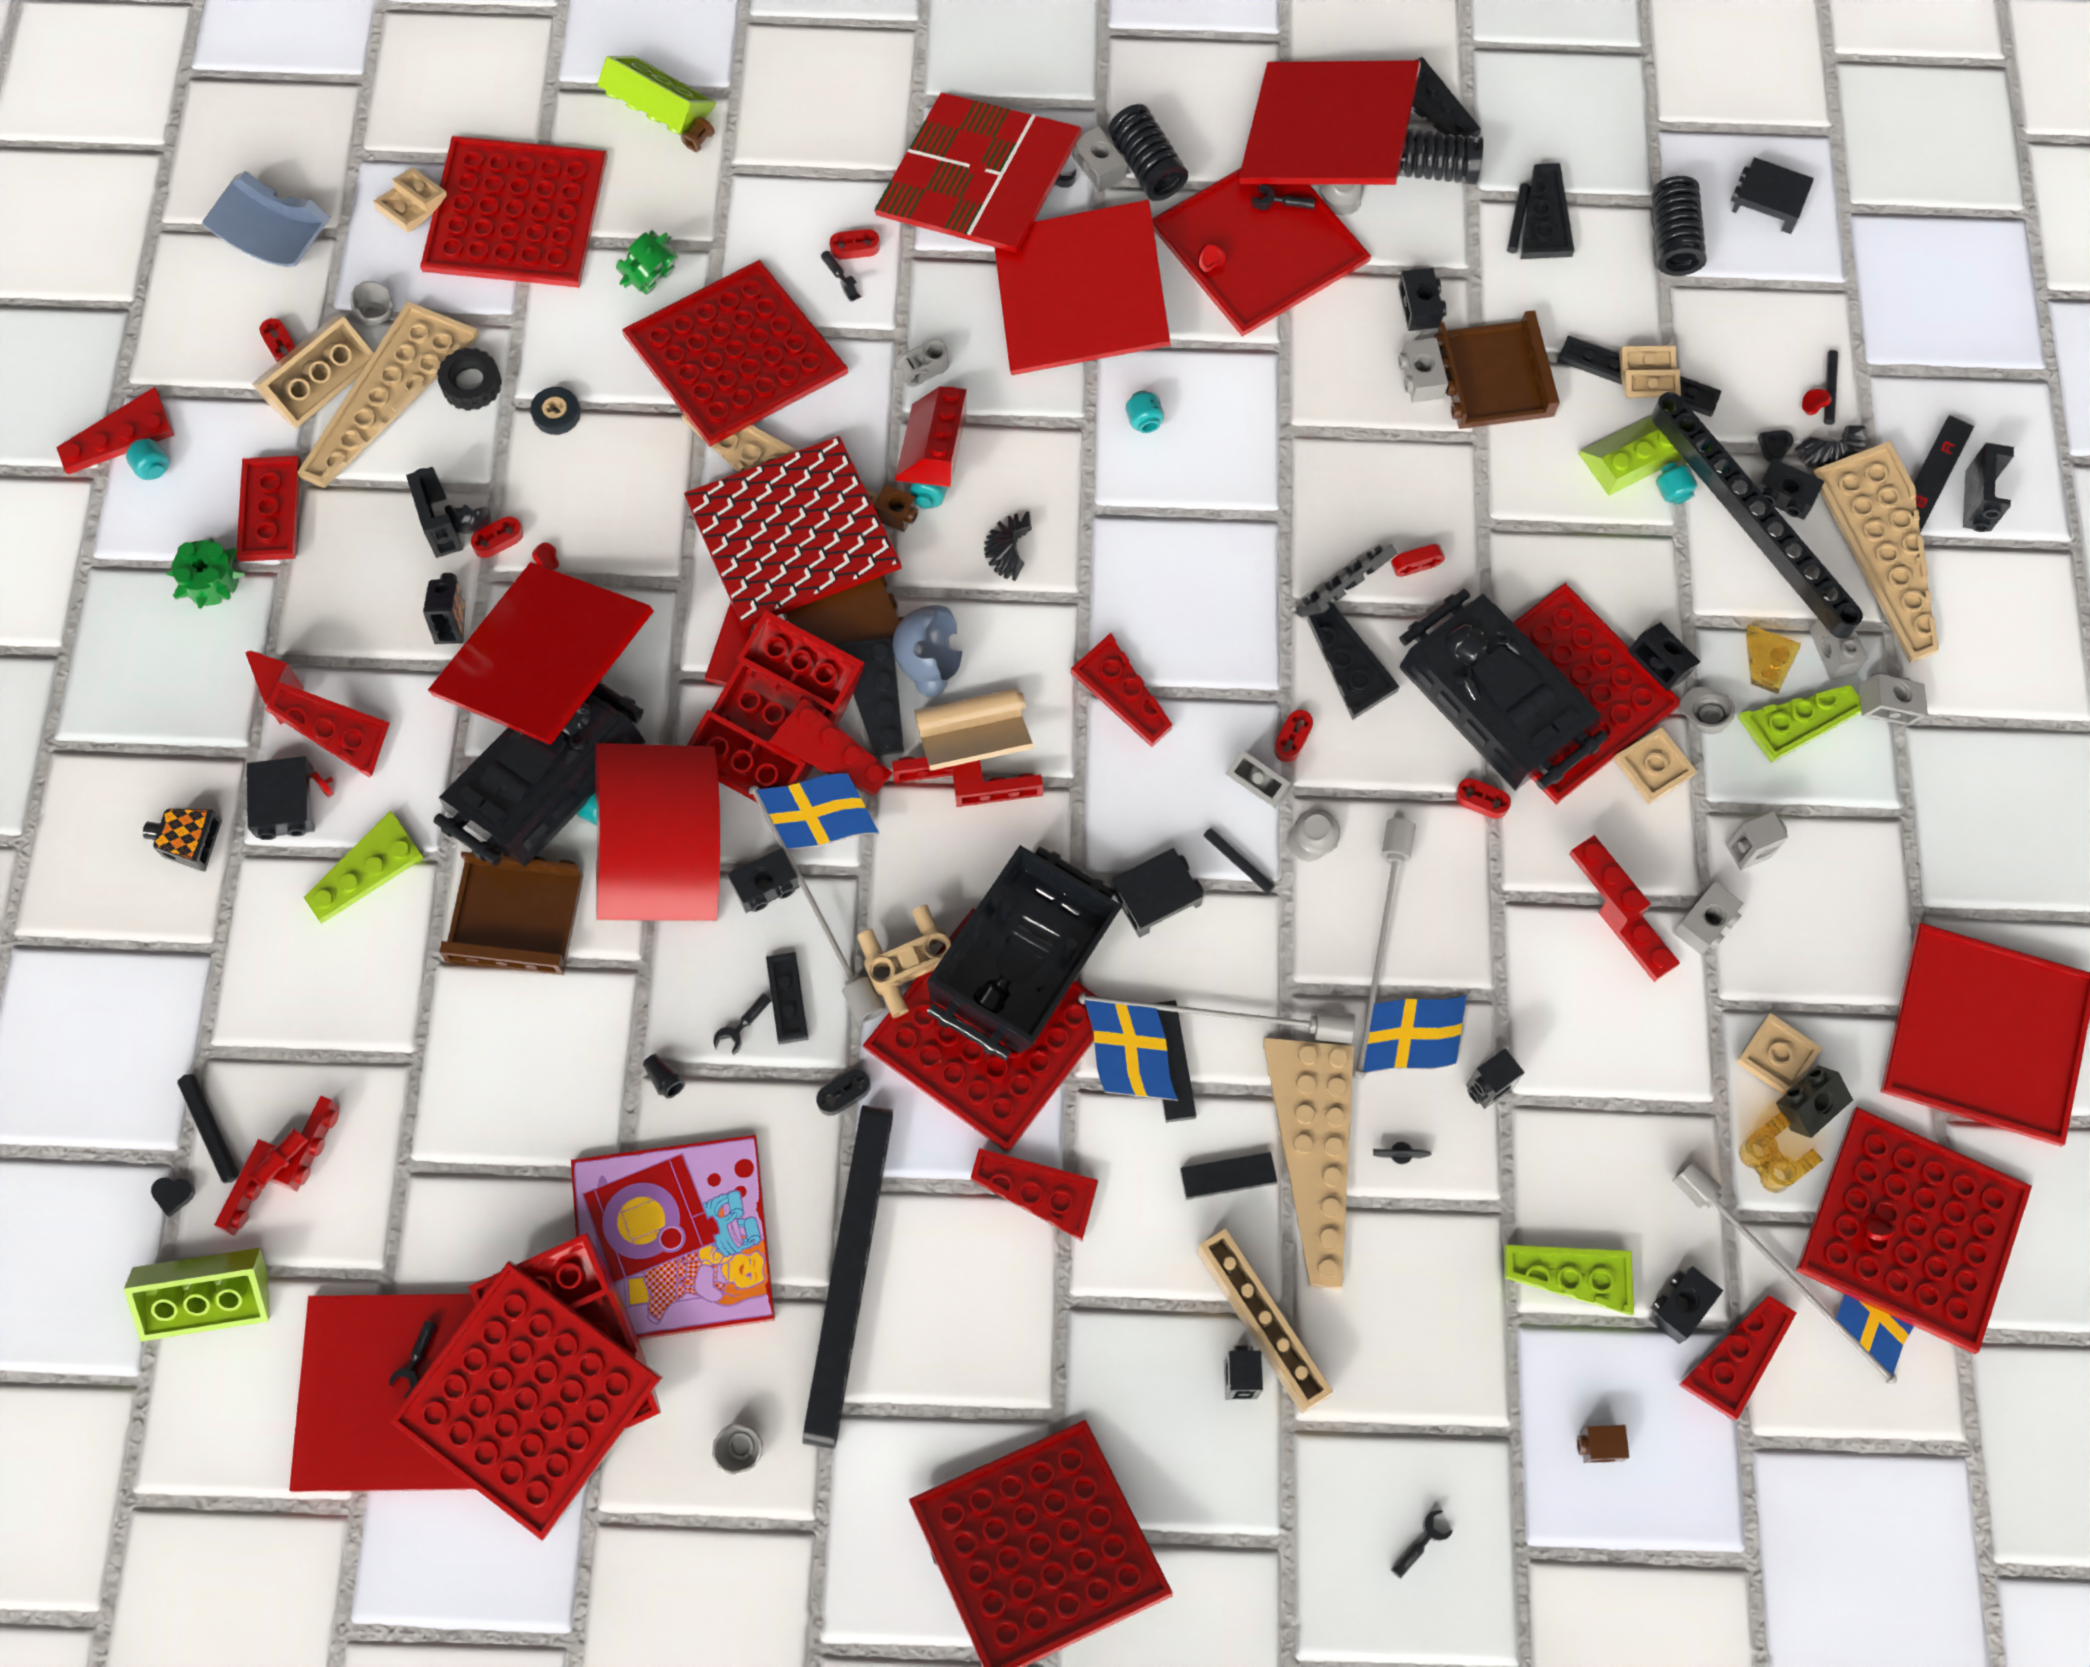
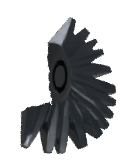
M1846 426L1840 443L1810 437L1795 447V451L1804 449L1799 458L1802 460L1807 456L1804 464L1810 461L1809 468H1812L1816 462L1817 468L1859 453L1855 450L1856 448H1865L1866 444L1860 442L1866 441V437L1855 435L1865 429V426Z
M1026 511L1021 522L1018 513L1014 514V519L1009 515L1008 527L999 521L997 525L1001 531L991 529L989 531L991 535L986 536L988 541H985L984 544L988 546L984 547V551H986L985 558H992L988 562L989 566L996 565L994 568L995 573L999 572L998 575H1003L1005 579L1012 575V581H1016L1025 564L1020 559L1016 543L1018 538H1021L1022 535L1025 536L1032 530L1029 511Z

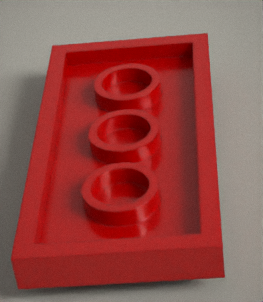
M298 456L242 458L236 548L238 550L236 558L239 562L296 559L300 477L297 472L301 467V460Z

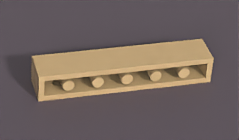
M1223 1229L1199 1244L1197 1254L1301 1414L1327 1399L1332 1394V1389L1227 1229Z

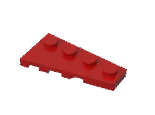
M153 387L56 448L63 468L69 475L126 454L129 446L138 439H152L158 442L175 435L159 392Z
M1112 633L1108 634L1071 668L1070 673L1149 746L1153 747L1172 730L1173 724L1154 696L1149 693L1140 675H1137L1132 668L1130 660L1124 651L1120 650Z
M279 681L274 683L265 708L267 712L369 778L372 776L390 724L389 722Z
M804 698L799 701L766 743L773 748L777 747L789 753L788 755L798 760L802 759L814 765L816 769L824 773L848 774L856 789L871 796L878 793L893 773Z
M981 1148L978 1149L970 1177L971 1181L1083 1242L1098 1185L1097 1179Z
M1768 1295L1678 1385L1731 1420H1738L1797 1312Z

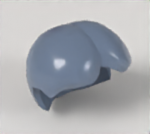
M929 605L908 613L897 625L892 642L893 652L899 667L907 677L914 680L917 690L926 697H935L944 692L948 680L957 673L962 658V651H955L949 645L950 636L957 634V625L950 609L942 605Z

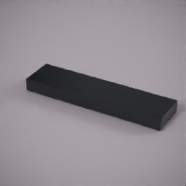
M1176 1000L1155 1003L1177 1006ZM1157 1010L1166 1038L1170 1079L1178 1101L1162 1099L1165 1122L1196 1119L1178 1012Z

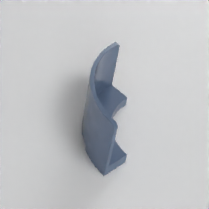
M247 171L235 175L203 219L202 224L219 238L248 255L270 264L293 267L303 258L331 216L311 199L302 200L287 197L286 200L276 197L277 193L275 190L258 181Z

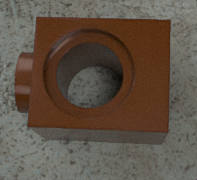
M886 484L873 505L881 523L905 532L909 524L915 522L918 515L915 496ZM902 508L900 511H893L892 509Z
M1626 1425L1587 1426L1580 1430V1435L1577 1436V1450L1579 1455H1583L1584 1463L1623 1462L1629 1459Z

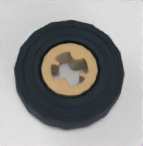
M550 387L543 389L534 397L531 402L530 413L534 424L542 432L549 435H560L569 432L576 426L580 420L581 409L576 396L570 390L563 387ZM553 408H556L557 410H560V412L555 414L551 410Z

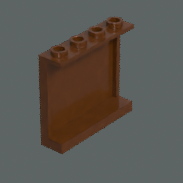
M1535 310L1525 311L1522 320L1518 322L1446 331L1445 323L1440 322L1438 332L1434 334L1433 338H1437L1448 380L1446 395L1451 396V415L1453 419L1457 420L1459 429L1555 416L1560 401Z
M885 575L783 613L785 620L833 646H835V643L893 638L896 627L903 618L902 616L897 617L895 609H898L894 595L892 593L887 594L884 587L887 586Z
M473 850L471 852L461 851V857L465 863L448 940L441 942L439 951L444 960L453 963L564 975L584 877L580 866L570 860L550 862L545 858L535 856L524 867L505 853H501V862L494 866L488 861H482L477 858Z

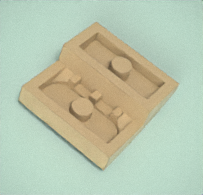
M412 167L392 179L394 188L373 200L376 210L409 233L431 216L447 194L444 189Z
M1622 346L1619 349L1621 379L1625 398H1659L1666 392H1673L1681 397L1680 369H1677L1676 346Z

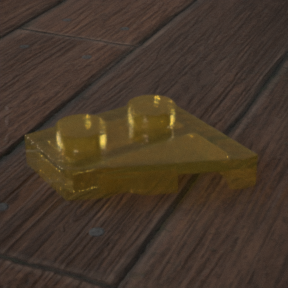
M1748 625L1746 641L1750 682L1754 686L1779 694L1800 650L1801 643Z

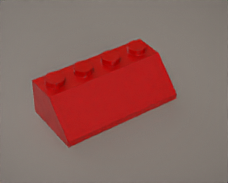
M939 386L912 404L895 481L951 487L966 417L967 389Z

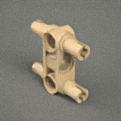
M928 905L920 906L912 911L921 933L920 938L888 952L882 951L873 929L865 930L857 935V939L866 957L864 962L865 969L875 991L883 996L892 1018L902 1016L909 1011L899 989L900 985L933 971L951 946L945 931L941 927L938 928ZM937 943L943 944L946 950L940 955H934L930 952L932 945ZM882 967L888 968L891 971L886 979L876 978L874 976L875 972Z

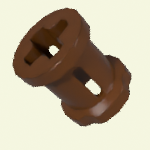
M698 116L689 131L683 132L680 137L688 149L693 152H699L701 144L707 137H712L715 130L706 119Z

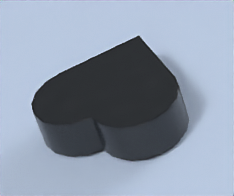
M1777 430L1759 434L1758 441L1765 460L1771 462L1773 458L1778 461L1783 460L1786 452L1794 442L1790 432Z
M160 1178L152 1184L151 1195L165 1215L170 1217L193 1199L195 1188L185 1179L172 1181L169 1178Z

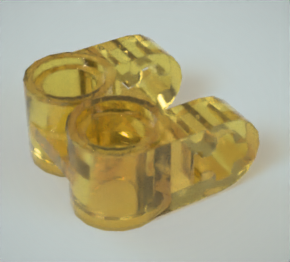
M1782 1112L1748 1137L1739 1148V1157L1742 1163L1747 1167L1753 1168L1759 1174L1763 1187L1773 1193L1785 1191L1823 1161L1814 1148L1796 1162L1790 1157L1784 1156L1778 1150L1775 1137L1792 1124ZM1753 1144L1759 1145L1763 1149L1764 1156L1757 1155L1754 1152ZM1774 1168L1783 1172L1785 1181L1779 1180L1775 1176Z

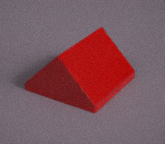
M251 650L245 652L260 694L266 705L276 681L300 690L304 689L288 663ZM276 718L280 725L284 723L278 718Z

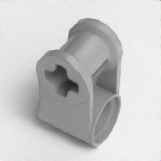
M938 339L929 340L925 344L903 352L896 358L895 365L903 371L906 376L905 381L909 387L918 386L947 370L949 360L947 347L943 341Z

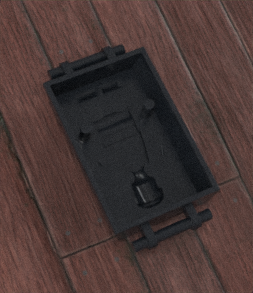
M1463 588L1457 594H1451L1445 598L1441 606L1421 621H1415L1409 625L1408 631L1399 637L1401 643L1405 646L1413 640L1418 642L1409 649L1399 668L1515 791L1539 772L1543 776L1536 781V784L1541 790H1544L1552 783L1557 784L1561 781L1563 774L1587 755L1592 756L1599 751V746L1608 740V736L1603 731H1599L1593 737L1587 736V734L1600 725L1602 715L1484 594H1481L1467 606L1463 607L1462 603L1470 598L1469 592ZM1450 612L1454 615L1430 634L1426 633V630ZM1576 743L1580 746L1556 766L1551 764Z
M601 680L551 745L507 728L439 796L443 808L453 818H447L439 813L434 817L433 822L441 828L442 833L462 842L473 850L474 855L482 861H488L494 866L498 865L502 860V856L496 852L500 849L519 864L526 867L596 792L595 744H644L646 742L628 718L630 714L639 719L643 715L644 710L636 705L634 699L627 695H620L603 684ZM594 694H599L617 707L615 709L595 697ZM467 826L487 841L481 842L463 828Z
M1019 845L927 980L930 999L946 1008L944 1010L932 1003L927 1014L939 1021L938 1024L946 1029L948 1027L952 1028L983 1047L985 1053L990 1056L995 1054L1004 1061H1007L1012 1050L1000 1044V1042L1018 1053H1022L1033 1046L1122 908L1121 904L1112 900L1116 891L1105 885L1104 880L1099 877H1091L1061 859L1062 855L1055 851L1051 853L1041 846L1033 853ZM955 1015L959 1016L960 1018L964 1019L965 1021L969 1022L970 1024L989 1034L991 1037L985 1035L976 1028L957 1018Z

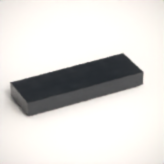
M796 952L766 956L778 1044L809 1040Z
M1271 1152L1180 1168L1186 1200L1277 1184Z

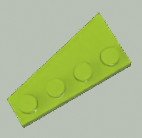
M1846 685L1816 693L1815 696L1792 699L1788 703L1776 706L1775 704L1765 706L1761 710L1745 711L1740 713L1737 718L1770 763H1773L1861 714L1860 696L1851 685Z
M390 810L303 898L322 924L422 860L423 856Z
M1506 1245L1504 1247V1279L1632 1316L1634 1314L1631 1251Z

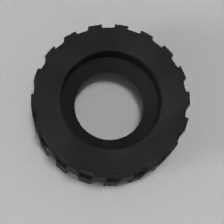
M478 348L458 349L451 355L448 354L445 357L446 359L440 363V369L437 371L439 378L437 380L444 397L455 408L465 409V411L479 410L481 407L490 405V402L494 401L497 398V394L500 393V384H502L500 373L494 359L487 352L480 351ZM468 369L479 370L483 375L482 383L479 386L464 390L457 385L456 378L458 374Z

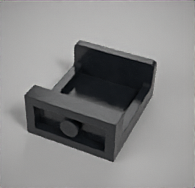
M1754 157L1750 167L1744 166L1738 181L1743 182L1741 187L1736 186L1730 201L1735 202L1731 212L1737 213L1739 207L1744 206L1784 221L1781 231L1791 234L1800 217L1814 178Z
M1985 443L1966 469L1963 528L1973 529L1976 532H1990L2010 508L2011 500L1995 496L1996 479L2014 457V447Z
M434 467L421 468L407 474V481L423 532L435 557L438 558L463 550L449 514L437 517L434 515L432 504L447 499Z
M306 756L247 763V826L256 838L272 840L276 836L282 835L299 837L307 832L315 831V825L310 818L309 780L312 778L311 774L314 772V767Z
M1174 848L1111 879V888L1116 891L1114 896L1118 903L1122 905V910L1139 938L1148 934L1151 926L1193 905L1195 908H1198L1202 904L1204 890L1197 879L1193 880L1188 872L1190 868L1185 857L1182 854L1178 856Z

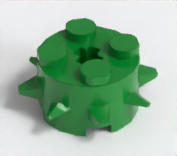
M651 230L649 235L645 232L636 239L627 249L629 253L625 262L619 259L616 265V270L623 275L619 284H624L625 288L632 284L639 292L648 295L656 287L657 283L655 281L660 276L666 278L675 268L673 263L677 260L678 256L668 245L672 237L668 236L667 232L659 236Z
M212 538L208 541L184 542L178 547V553L172 562V570L166 572L167 575L174 577L178 583L173 597L175 599L189 597L200 609L203 606L217 605L221 603L220 599L222 598L226 600L231 599L230 592L233 594L236 591L239 577L245 576V572L237 570L233 564L238 550L236 548L224 550Z

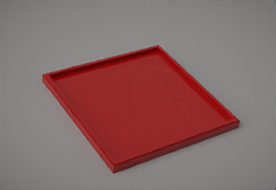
M1420 60L1267 62L1239 174L1240 184L1396 185L1421 68Z
M1240 168L1154 217L1152 221L1155 233L1243 337L1370 262L1371 255L1309 184L1265 185L1272 187L1277 197L1290 195L1315 199L1314 210L1285 206L1281 202H1273V205L1267 210L1256 209L1251 204L1252 196L1262 200L1266 195L1258 192L1259 184H1240ZM1205 244H1212L1221 248L1226 257L1225 263L1222 266H1215L1209 272L1202 271L1197 261L1199 252Z
M1149 199L1036 221L1030 228L1018 253L994 247L1011 375L1171 346Z
M530 562L429 687L428 691L434 697L551 745L654 611L650 605Z
M1924 923L1917 924L1880 1092L2059 1147L2064 1146L2090 1019V972Z
M471 1294L308 1296L289 1492L476 1490L389 1422L405 1401L404 1395L411 1389L409 1379L399 1378L393 1386H390V1377L398 1369L409 1367L412 1360L411 1352L425 1320L437 1326L423 1359L417 1362L414 1372L418 1374L420 1379L474 1308L475 1303Z

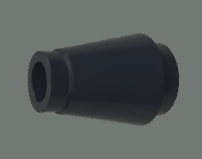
M657 1054L650 1055L643 1062V1067L646 1069L659 1095H664L665 1098L669 1099L682 1091L685 1086L683 1075Z

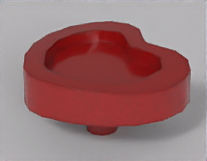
M1205 244L1198 255V266L1202 271L1209 272L1215 266H1222L1225 263L1226 257L1221 248L1212 244Z
M1812 389L1804 395L1802 408L1807 415H1815L1822 407L1829 405L1832 398L1826 390Z
M544 542L533 550L532 557L538 565L552 570L558 568L559 561L556 558V548L552 544Z
M316 771L313 772L311 777L328 798L334 795L328 786L334 781L333 778L329 776L323 780Z
M1874 1214L1865 1216L1864 1225L1867 1227L1865 1233L1869 1238L1883 1241L1894 1236L1896 1226L1891 1221Z

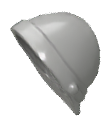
M1322 184L1320 192L1325 203L1335 214L1348 215L1358 211L1361 205L1363 185Z
M1707 687L1690 689L1684 694L1679 703L1681 711L1687 716L1691 724L1706 734H1715L1723 731L1734 719L1735 706L1729 696Z
M1323 810L1309 811L1304 815H1299L1288 836L1287 844L1289 849L1303 861L1311 862L1318 860L1326 853L1337 848L1340 838L1338 821L1331 814Z

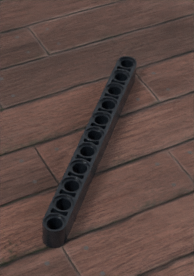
M1663 393L1659 397L1651 415L1654 424L1828 631L1837 638L1849 637L1862 621L1863 613L1860 607L1685 401L1676 393Z
M866 1105L861 1107L803 1430L802 1444L831 1449L836 1447L889 1145L893 1109Z

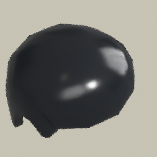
M452 505L444 507L445 514H449L456 532L473 534L486 527L491 519L488 507H481L472 510L467 505H463L462 508H453Z

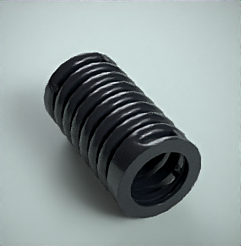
M1135 104L1126 107L1111 120L1108 133L1119 151L1124 154L1126 163L1150 200L1160 201L1167 199L1185 185L1189 172L1183 166L1181 159H1179V156L1174 151L1167 137H1165L1154 116L1150 114V110L1146 105Z
M1408 129L1398 176L1412 177L1416 157L1414 176L1416 179H1420L1423 174L1426 158L1424 178L1430 180L1433 175L1436 159L1434 179L1440 181L1443 176L1446 159L1444 180L1450 182L1453 177L1456 160L1454 182L1476 185L1482 162L1483 137L1475 136L1473 138L1472 135H1468L1464 140L1462 134H1457L1454 137L1452 133H1447L1444 136L1442 132H1437L1434 135L1432 131H1427L1424 134L1422 130H1417L1414 133L1412 129ZM1466 162V175H1463L1464 166Z
M1673 176L1663 179L1651 191L1658 269L1670 276H1685L1695 273L1707 261L1701 196L1699 193L1700 186L1697 180L1688 176Z

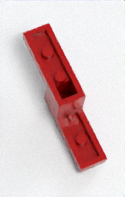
M905 756L899 758L898 761H892L894 783L952 776L956 807L1043 796L1041 774L1024 773L1017 778L1009 779L994 777L989 781L983 782L980 760L931 771L926 757L914 758L912 756Z
M1593 835L1572 849L1569 855L1606 900L1598 913L1650 978L1656 982L1680 964L1679 960L1643 917L1651 903L1599 839Z
M320 1095L301 1132V1135L308 1142L288 1161L290 1165L286 1169L282 1168L270 1182L296 1192L300 1185L306 1183L311 1171L309 1167L315 1156H319L325 1144L324 1138L329 1128L334 1127L339 1117L338 1110L340 1107L331 1099ZM260 1139L257 1140L214 1226L225 1233L235 1236L238 1229L240 1230L245 1225L248 1218L247 1211L252 1201H255L262 1191V1188L253 1182L248 1175L268 1156V1150L270 1148L275 1149L277 1146Z

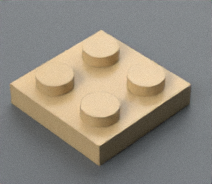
M1662 727L1616 754L1613 759L1648 805L1691 779L1697 773Z
M1769 1013L1736 1063L1785 1095L1790 1088H1793L1802 1080L1822 1047Z

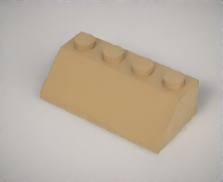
M333 316L255 380L252 385L276 412L294 428H298L358 378L374 353L344 316Z

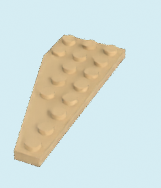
M1891 441L1814 469L1811 475L1824 480L1820 493L1909 663L1936 654L1939 647L1935 619L1932 617L1930 603L1932 599L1931 592L1928 589V571L1923 537L1920 534L1919 528L1920 517L1919 510L1916 507V489Z

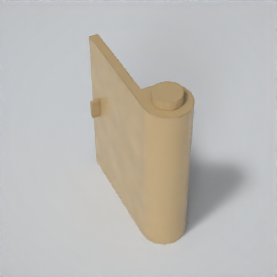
M1016 688L915 709L916 724L930 771L1033 749V742L1021 710L1026 709L1023 693H1017Z

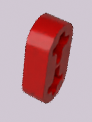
M871 229L835 233L829 241L830 252L834 258L841 260L874 256L880 250L879 235ZM870 240L871 245H866L865 241ZM844 243L845 248H839V244Z
M270 318L262 322L259 328L260 334L275 361L278 362L287 355H283L280 347L285 346L289 353L296 346L280 320ZM275 329L278 337L273 338L270 333L271 330Z
M507 516L475 532L471 537V545L475 554L481 558H489L517 544L523 537L521 524L516 518ZM510 527L514 533L509 534L505 529ZM485 540L489 546L484 548L480 542Z
M1431 544L1395 556L1391 560V565L1395 575L1403 577L1434 568L1444 562L1445 556L1439 544Z
M1295 710L1288 716L1274 747V754L1280 761L1292 762L1299 756L1313 726V718L1310 713L1304 710ZM1299 720H1303L1304 726H1301L1298 733L1294 732L1295 724ZM1289 739L1293 740L1292 749L1284 752L1283 746L1287 745Z
M1464 779L1456 789L1455 797L1460 805L1493 819L1504 817L1511 805L1510 797L1506 792L1476 779ZM1468 788L1473 789L1471 798L1465 796ZM1495 799L1501 801L1498 809L1493 808Z

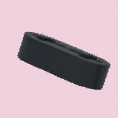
M854 1069L824 1086L816 1096L819 1110L827 1116H834L860 1101L870 1091L869 1077L864 1071ZM855 1078L857 1081L863 1080L861 1090L857 1091L856 1088H852L845 1092V1090L852 1086V1079ZM840 1093L842 1094L835 1099L836 1105L834 1107H831L829 1104L823 1105L826 1102V1095L829 1094L833 1098Z

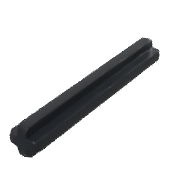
M185 1074L177 1080L178 1087L221 1182L224 1184L232 1183L239 1177L240 1173L195 1075Z

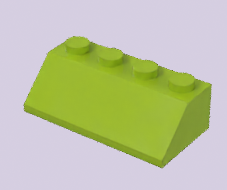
M606 56L597 86L606 90L605 94L614 99H622L630 109L645 112L648 119L668 125L667 129L679 135H682L683 132H688L698 116L705 119L717 103L635 56Z
M1652 416L1588 446L1578 453L1608 496L1659 471L1670 463L1684 459L1654 424Z
M261 1248L132 1267L124 1287L140 1341L268 1322L270 1318L268 1273Z

